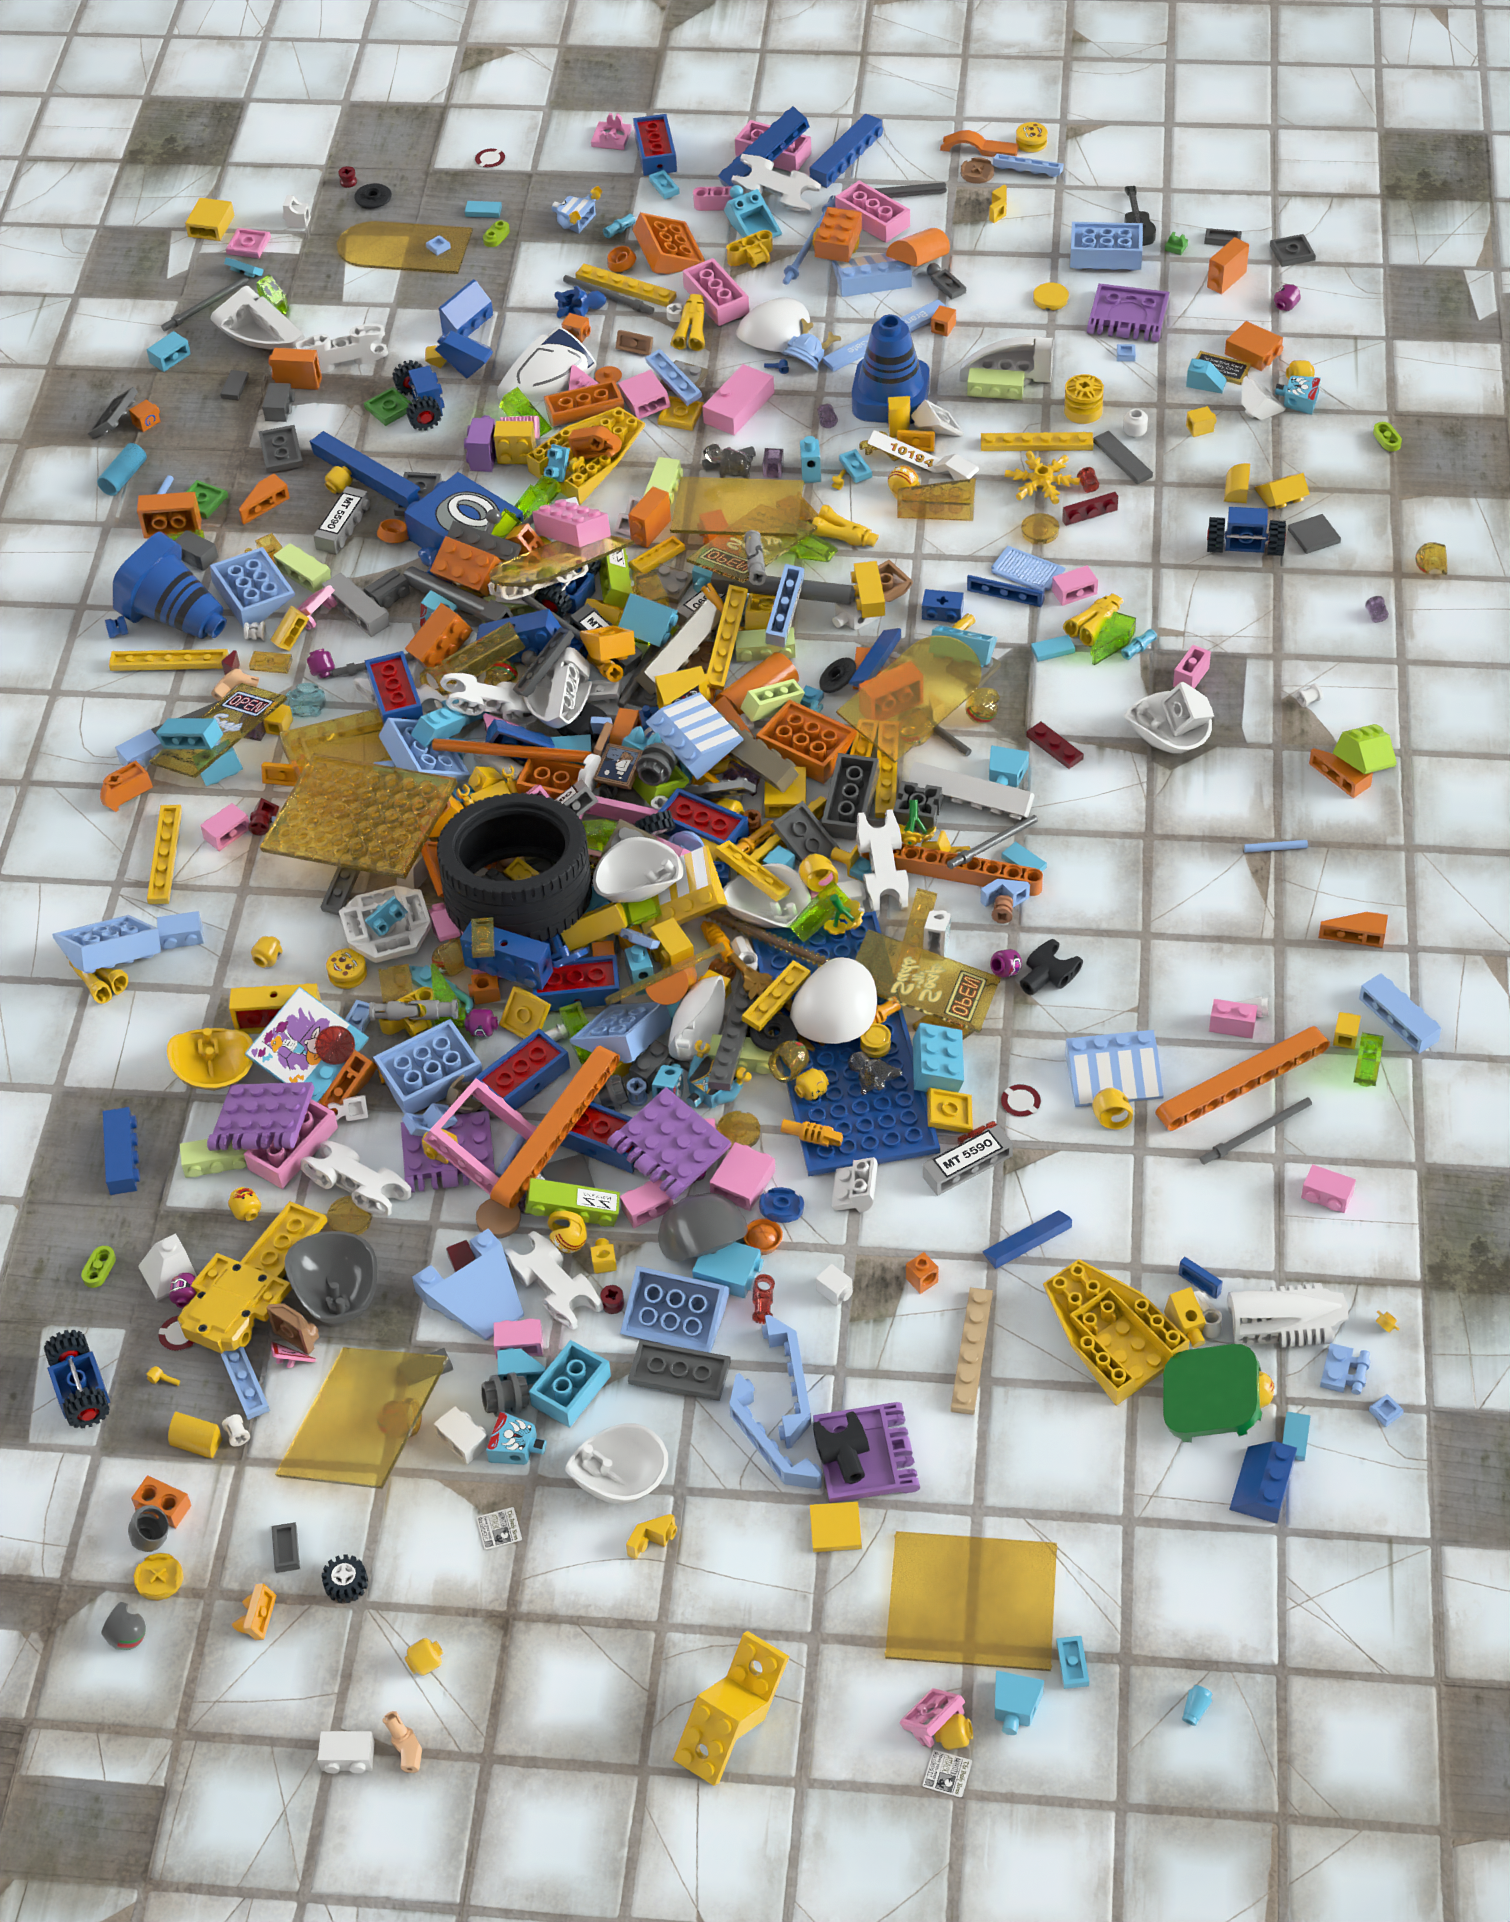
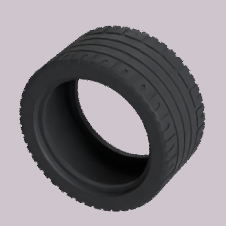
M532 793L494 795L491 798L487 797L484 800H478L474 804L468 805L467 808L461 809L459 813L457 812L448 821V824L446 823L440 833L437 843V857L445 908L453 924L463 933L470 921L473 920L542 942L547 940V938L551 939L555 935L563 933L564 930H568L571 925H574L583 916L582 914L585 913L590 904L592 882L585 827L579 816L560 801H554L553 798H546V796H538ZM534 857L555 863L549 870L522 880L495 881L475 875V873L487 865L508 858Z

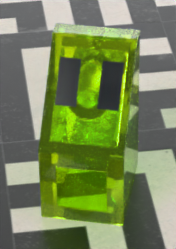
M268 274L256 283L260 297H265L283 315L289 311L287 297L271 275Z

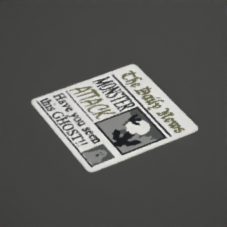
M513 1507L476 1518L485 1550L522 1540Z
M933 1750L922 1786L962 1797L972 1760Z

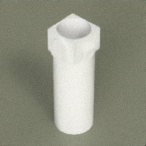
M473 754L474 760L484 767H494L501 776L503 767L506 774H511L510 765L514 767L512 777L516 782L524 768L507 756Z

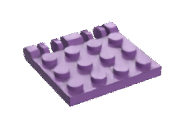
M1099 283L1088 321L1087 333L1094 334L1097 324V335H1102L1103 325L1109 326L1108 336H1113L1114 327H1117L1116 337L1129 338L1131 329H1134L1133 339H1137L1139 337V330H1146L1144 332V340L1149 341L1150 331H1152L1151 341L1159 342L1170 292Z
M313 1083L230 1085L213 1134H210L207 1140L208 1150H228L231 1140L235 1150H240L241 1148L243 1150L260 1149V1147L268 1149L273 1138L276 1149H281L282 1147L284 1149L294 1148L315 1089Z
M667 1087L620 1130L613 1133L607 1141V1144L613 1149L617 1148L616 1151L621 1155L633 1145L635 1149L628 1155L626 1160L630 1163L637 1160L634 1163V1167L645 1177L650 1175L649 1180L653 1183L664 1174L668 1175L659 1188L662 1191H666V1195L672 1200H675L731 1147V1141Z
M489 1111L454 1115L458 1122L444 1130L455 1134L458 1144L495 1174ZM401 1122L405 1182L411 1187V1193L416 1192L415 1180H418L419 1192L424 1191V1179L432 1178L431 1185L433 1190L438 1189V1177H442L443 1188L458 1187V1174L463 1175L464 1186L469 1185L470 1178L451 1162L445 1164L436 1159L428 1158L423 1150V1136L411 1135L404 1122Z
M893 1402L813 1415V1422L820 1421L821 1425L829 1432L840 1433L848 1425L846 1413L854 1411L864 1428L870 1451L858 1454L865 1477L857 1483H845L837 1461L822 1464L829 1503L897 1492L912 1493L920 1489L915 1469L897 1470V1467L905 1468L915 1463L912 1457L913 1452L910 1438L907 1436L909 1434L906 1427L888 1428V1426L902 1425L906 1421L903 1415L902 1403Z

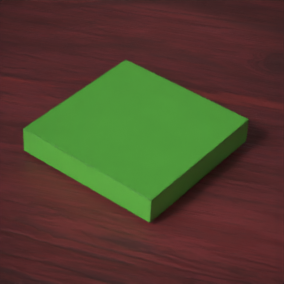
M392 387L366 401L364 408L382 424L387 426L406 415V408H409L408 404L413 403Z
M198 480L186 491L195 492L201 517L208 519L228 497L227 491Z

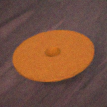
M613 366L602 367L595 373V379L598 383L612 380L617 383L622 377L621 371Z

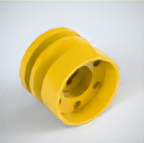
M1080 374L1068 379L1065 384L1064 414L1070 421L1078 424H1088L1095 422L1101 417L1104 385L1099 378L1089 374Z

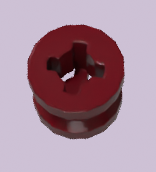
M350 166L339 169L340 185L344 188L354 187L357 184L355 169Z
M263 810L251 812V822L248 826L249 831L258 836L267 834L270 822L269 813Z
M617 1285L604 1287L600 1294L603 1310L608 1314L621 1312L625 1305L623 1290Z

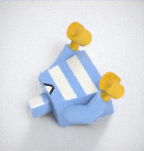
M599 186L594 187L590 191L591 194L586 197L568 196L562 203H553L552 211L557 213V222L563 229H570L580 233L596 215L595 201L599 200L600 195L603 193Z

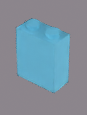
M630 593L618 627L634 631L635 638L663 647L672 636L670 631L672 626H675L678 621V610Z
M734 1242L714 1254L710 1253L698 1257L692 1270L693 1279L727 1286L730 1288L729 1294L746 1298L748 1291H752L754 1288V1277L757 1272L760 1273L763 1267V1259H761L760 1249Z

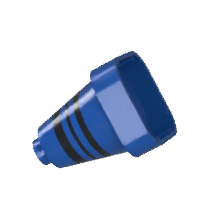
M888 314L882 316L873 324L864 358L857 364L851 392L852 413L862 421L888 423V397L910 396V424H913L915 422L911 415L924 400L928 399L930 370L924 361L917 358L908 325L898 316Z
M162 532L155 533L117 570L113 579V609L132 623H137L146 616L200 639L208 635L216 638L223 631L227 623V619L222 616L223 607L181 561V545Z

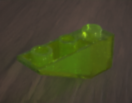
M518 387L503 396L499 406L508 417L538 416L540 419V437L552 430V427Z
M1114 611L1111 618L1106 620L1104 631H1100L1097 644H1093L1090 656H1093L1092 665L1098 664L1129 645L1136 631L1135 617Z

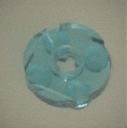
M302 683L297 685L296 689L292 692L291 689L287 692L285 701L286 705L290 706L293 717H317L325 707L326 697L324 691L319 689L318 685Z

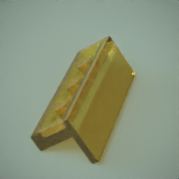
M509 621L441 662L447 674L464 673L476 677L494 667L495 664L523 650L525 646Z

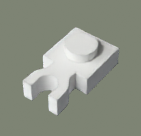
M365 1095L343 1098L344 1104L342 1105L337 1103L328 1104L329 1109L336 1108L338 1110V1114L335 1115L336 1120L342 1116H346V1121L369 1117Z

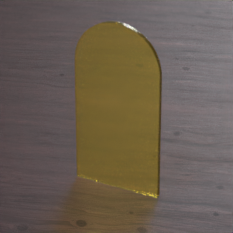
M368 221L356 224L344 231L337 241V250L339 256L345 262L357 267L458 274L473 228ZM440 235L450 243L451 248L437 256L426 248V242Z
M611 535L582 547L556 540L494 567L489 573V579L493 584L506 587H520L543 583L634 544V540Z
M948 636L923 638L908 648L841 706L836 713L890 760L896 763L976 691L981 680L980 661L975 652L958 639Z

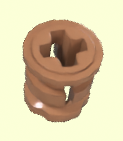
M1000 895L995 898L991 916L997 923L1004 924L1012 920L1013 899L1011 897Z

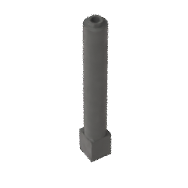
M411 566L404 572L403 576L407 578L409 586L426 594L431 590L454 603L458 609L484 620L485 623L514 617L507 606L492 599L487 601L416 567Z
M717 566L714 567L711 583L718 594L727 595L730 584L746 588L748 593L777 595L781 577L767 576L765 583L762 585H753L749 581L750 574L745 577L738 575L740 579L736 580L738 578L736 573ZM803 580L799 599L851 605V602L855 601L856 590L853 589V585Z

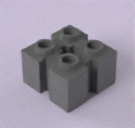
M902 781L898 792V799H896L893 809L897 823L903 826L907 825L910 818L909 800H918V818L926 830L936 826L937 815L939 816L942 806V787L926 785L925 788H920L918 783ZM915 821L914 827H917L918 832H922Z

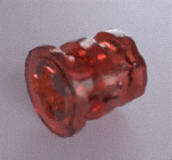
M1092 467L1083 468L1078 472L1077 478H1080V483L1085 492H1094L1099 488L1100 483Z

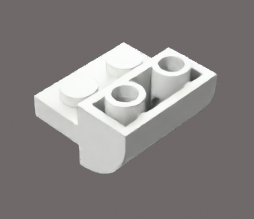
M874 1157L853 1160V1166L836 1169L832 1207L835 1211L856 1208L861 1213L872 1207L878 1166Z

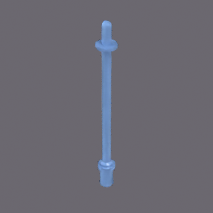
M833 195L830 196L828 202L823 205L822 216L793 264L788 265L784 269L785 277L783 284L788 285L791 279L794 280L799 276L798 268L812 246L813 232L816 231V228L820 227L827 207H835V195L834 198Z

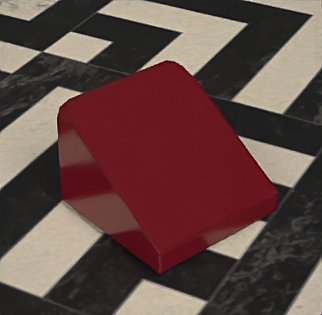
M236 650L232 651L221 661L224 675L233 669H239L240 662Z
M261 798L254 811H266L270 815L269 823H273L272 816L276 817L280 806Z
M467 1240L446 1248L448 1258L455 1272L475 1260Z

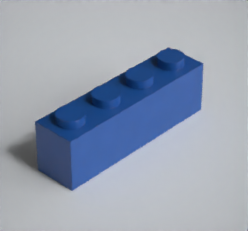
M129 1107L103 1111L105 1174L110 1195L137 1191V1182H140L139 1169L136 1168V1164H139L138 1151H135V1146H138L137 1133H134V1128H137L136 1115L131 1114Z

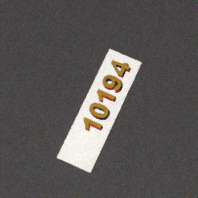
M873 430L868 444L932 472H935L933 466L940 461L935 456Z

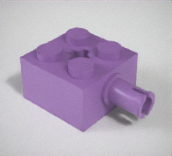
M484 415L481 418H472L471 425L467 427L468 437L464 439V449H467L466 462L469 463L470 471H493L496 458L494 442L495 420L488 415Z

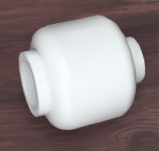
M1140 409L1128 411L1124 416V432L1132 437L1144 435L1148 428L1147 414Z

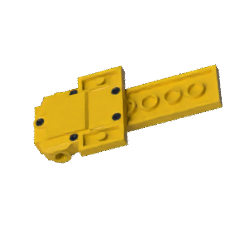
M289 1201L241 1262L216 1253L192 1282L191 1287L195 1289L197 1295L183 1308L178 1316V1322L184 1337L221 1354L224 1351H234L239 1347H245L251 1339L252 1328L255 1324L254 1319L257 1318L266 1322L269 1318L266 1307L269 1304H280L292 1289L290 1282L282 1279L286 1274L285 1256L289 1248L297 1241L319 1233L328 1222L326 1215Z

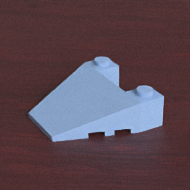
M486 1229L469 1240L476 1260L446 1279H443L432 1265L412 1277L415 1292L429 1308L440 1311L451 1321L453 1319L459 1322L463 1328L484 1340L494 1336L495 1322L504 1320L517 1321L524 1316L502 1244L489 1229Z

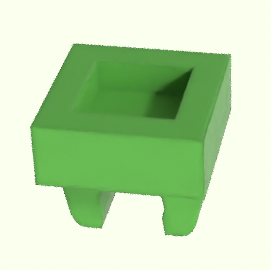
M1172 232L1165 244V251L1182 255L1188 246V239H1185L1183 234L1178 237L1175 236V232Z

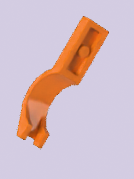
M961 130L944 136V144L940 146V151L949 152L954 145L967 143L975 146L981 156L995 157L996 154L1017 157L1019 150L1018 143L985 140L982 135L971 130Z

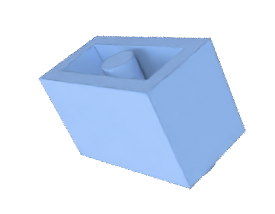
M151 729L115 747L119 761L123 766L136 760L144 768L166 756L162 755L165 753L164 748Z
M199 911L157 917V928L162 950L204 944L203 924Z

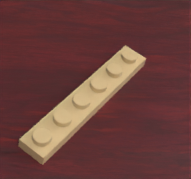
M970 1287L951 1402V1412L971 1415L975 1413L993 1290Z

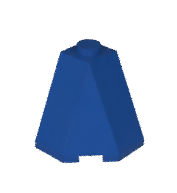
M452 330L447 335L443 333L437 340L439 344L434 349L466 379L480 369L493 353L489 346Z

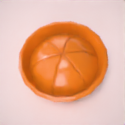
M627 246L614 248L607 257L608 268L613 272L625 271L632 267L636 261V254Z
M398 519L382 521L377 530V536L388 543H401L409 538L406 523Z
M757 1219L747 1225L748 1232L743 1237V1240L747 1246L760 1249L761 1255H767L778 1248L783 1238V1231L776 1222L769 1219Z

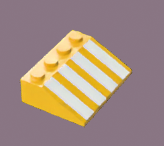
M707 845L679 857L684 869L683 876L664 891L651 897L655 903L657 914L640 920L644 934L651 935L650 927L672 917L678 925H681L728 905Z

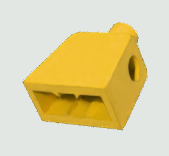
M1189 1287L1170 1294L1164 1310L1165 1316L1190 1340L1193 1348L1202 1346L1206 1342L1202 1335L1206 1321L1192 1288Z

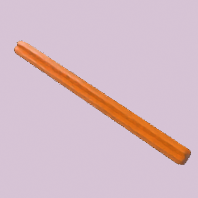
M434 738L432 741V748L437 751L584 763L585 758L592 754L591 751L439 738Z

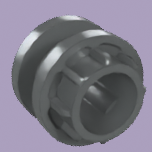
M664 743L647 745L636 763L639 778L651 786L666 783L677 763L674 751Z
M611 1075L592 1102L606 1108L614 1106L616 1111L621 1110L622 1105L628 1102L627 1091L621 1076Z
M515 1372L507 1373L506 1380L500 1381L498 1375H491L489 1381H485L481 1385L484 1410L487 1413H494L495 1417H498L500 1411L504 1412V1409L511 1408L512 1414L521 1413V1409L529 1405V1390L526 1379L523 1376H517Z

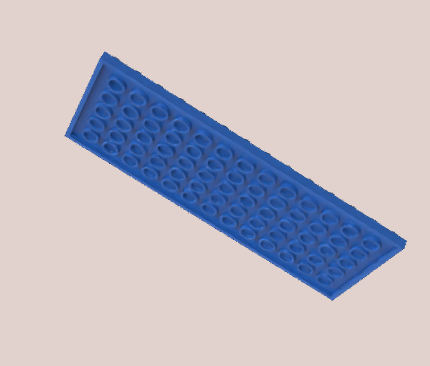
M876 911L864 913L861 917L863 921L859 927L846 930L844 934L840 933L838 935H833L824 929L825 920L801 923L795 927L760 930L762 933L824 961L844 957L859 962L865 968L868 966V968H871L869 972H872L871 976L874 983L877 976H881L879 977L881 979L876 981L878 984H875V986H880L877 987L880 990L876 992L877 1005H882L893 997L901 1005L898 992L890 994L895 981L889 959L887 960L888 955H886L887 951ZM839 917L840 922L848 923L845 919ZM751 934L754 952L758 958L759 972L768 973L772 976V980H775L793 960L809 969L811 975L823 965L813 959L794 953ZM877 952V955L875 956V960H874V957L872 958V960H870V958H871L873 955H875V953ZM799 989L791 997L792 1001L794 1000L795 995L797 994ZM902 1006L899 1011L887 1016L886 1021L881 1023L891 1033V1049L883 1057L871 1058L866 1056L860 1047V1037L849 1042L825 1043L824 1046H821L817 1041L806 1038L815 1050L812 1052L806 1049L802 1061L796 1068L792 1064L798 1058L801 1048L791 1064L790 1062L796 1055L799 1046L794 1042L789 1048L779 1051L795 1122L803 1123L808 1121L821 1124L822 1126L832 1127L833 1131L843 1134L841 1146L828 1145L827 1147L799 1139L808 1177L836 1172V1169L851 1167L853 1166V1160L874 1157L878 1164L940 1153L936 1130L934 1127H928L925 1091L914 1090L913 1046ZM782 1007L780 1011L783 1015L790 1018V1012L785 1007ZM773 1030L774 1036L780 1033L778 1030ZM806 1052H807V1057H806L804 1063L802 1064V1066H801L799 1069H797V1068L801 1065V1063L803 1062V1060H804V1058H805V1056H806ZM811 1068L822 1070L829 1081L827 1092L812 1101H808L804 1097L800 1098L795 1091L797 1076Z

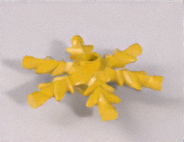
M1027 451L1025 455L1028 460L1025 463L1034 472L1028 473L1027 470L1023 472L1017 468L1015 469L1016 472L1005 470V477H1014V481L1022 479V481L1032 480V482L1024 483L1025 486L1018 488L1021 491L1016 494V498L1019 501L1027 494L1032 496L1033 490L1037 491V486L1043 488L1042 492H1045L1044 498L1050 497L1052 504L1056 505L1059 503L1056 495H1059L1060 492L1055 490V486L1050 485L1052 482H1056L1058 485L1062 483L1067 487L1070 486L1069 483L1078 486L1080 484V478H1071L1072 475H1053V473L1060 472L1059 469L1066 467L1064 463L1069 460L1067 455H1063L1058 461L1053 459L1052 465L1048 464L1046 466L1040 463V457L1035 459L1033 452Z

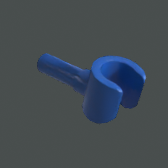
M785 359L780 360L779 363H764V368H776L782 374L789 372L788 362Z

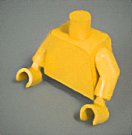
M510 765L511 774H506L504 767L502 769V776L508 782L502 780L469 796L470 789L464 784L462 787L465 794L461 793L458 788L456 796L465 801L463 804L467 808L468 805L474 804L478 800H484L487 797L491 798L494 795L500 796L506 793H518L516 780H513L512 777L514 767Z

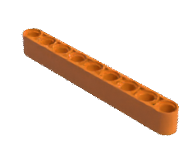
M903 843L901 849L893 850L896 870H906L907 873L981 887L988 885L996 879L1025 881L1030 884L1029 896H1037L1042 892L1043 873L1036 868L973 857L970 862L950 869L947 866V862L957 857V853ZM869 852L861 853V857L870 861Z
M1316 1026L1309 1027L1162 1103L1156 1109L1155 1114L1169 1131L1176 1130L1322 1054L1330 1046V1041Z
M601 1045L594 1049L494 1185L490 1194L491 1200L508 1209H513L527 1191L530 1179H536L614 1072L620 1060L619 1054Z

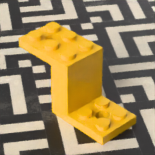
M749 1631L743 1633L727 1676L697 1695L672 1760L713 1786L717 1785L721 1780L736 1740L765 1720L790 1656ZM754 1660L761 1664L762 1672H758L754 1668ZM700 1744L707 1747L708 1756L701 1752Z

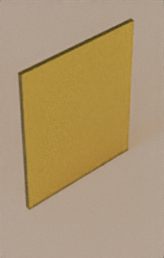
M681 477L670 533L745 535L747 531L754 530L758 531L761 536L797 537L803 487L805 485L804 480Z
M343 1347L275 1475L282 1478L383 1489L449 1358L441 1355Z
M896 1531L894 1535L895 1546L886 1651L884 1652L885 1659L1051 1671L1057 1543Z

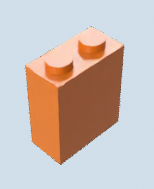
M1234 237L1209 259L1207 288L1223 294L1247 272L1248 243Z
M1245 321L1226 340L1225 355L1262 371L1277 356L1281 355L1283 351V337Z
M274 348L272 355L269 356V366H272L271 376L275 383H289L291 388L319 389L322 375L317 350Z
M652 486L628 514L632 543L648 548L671 521L669 492Z

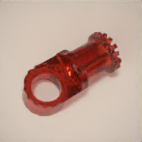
M767 1274L758 1275L752 1288V1302L755 1305L752 1320L756 1321V1323L759 1322V1324L761 1322L765 1324V1315L773 1316L771 1305L773 1303L775 1281ZM766 1282L770 1288L763 1290L759 1288L758 1283Z

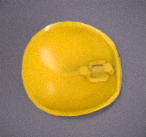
M224 1028L191 1030L174 1035L169 1040L167 1056L173 1072L184 1084L195 1089L216 1091L230 1085H235L248 1073L253 1061L247 1058L245 1053L253 1044V1041L247 1033L240 1030Z

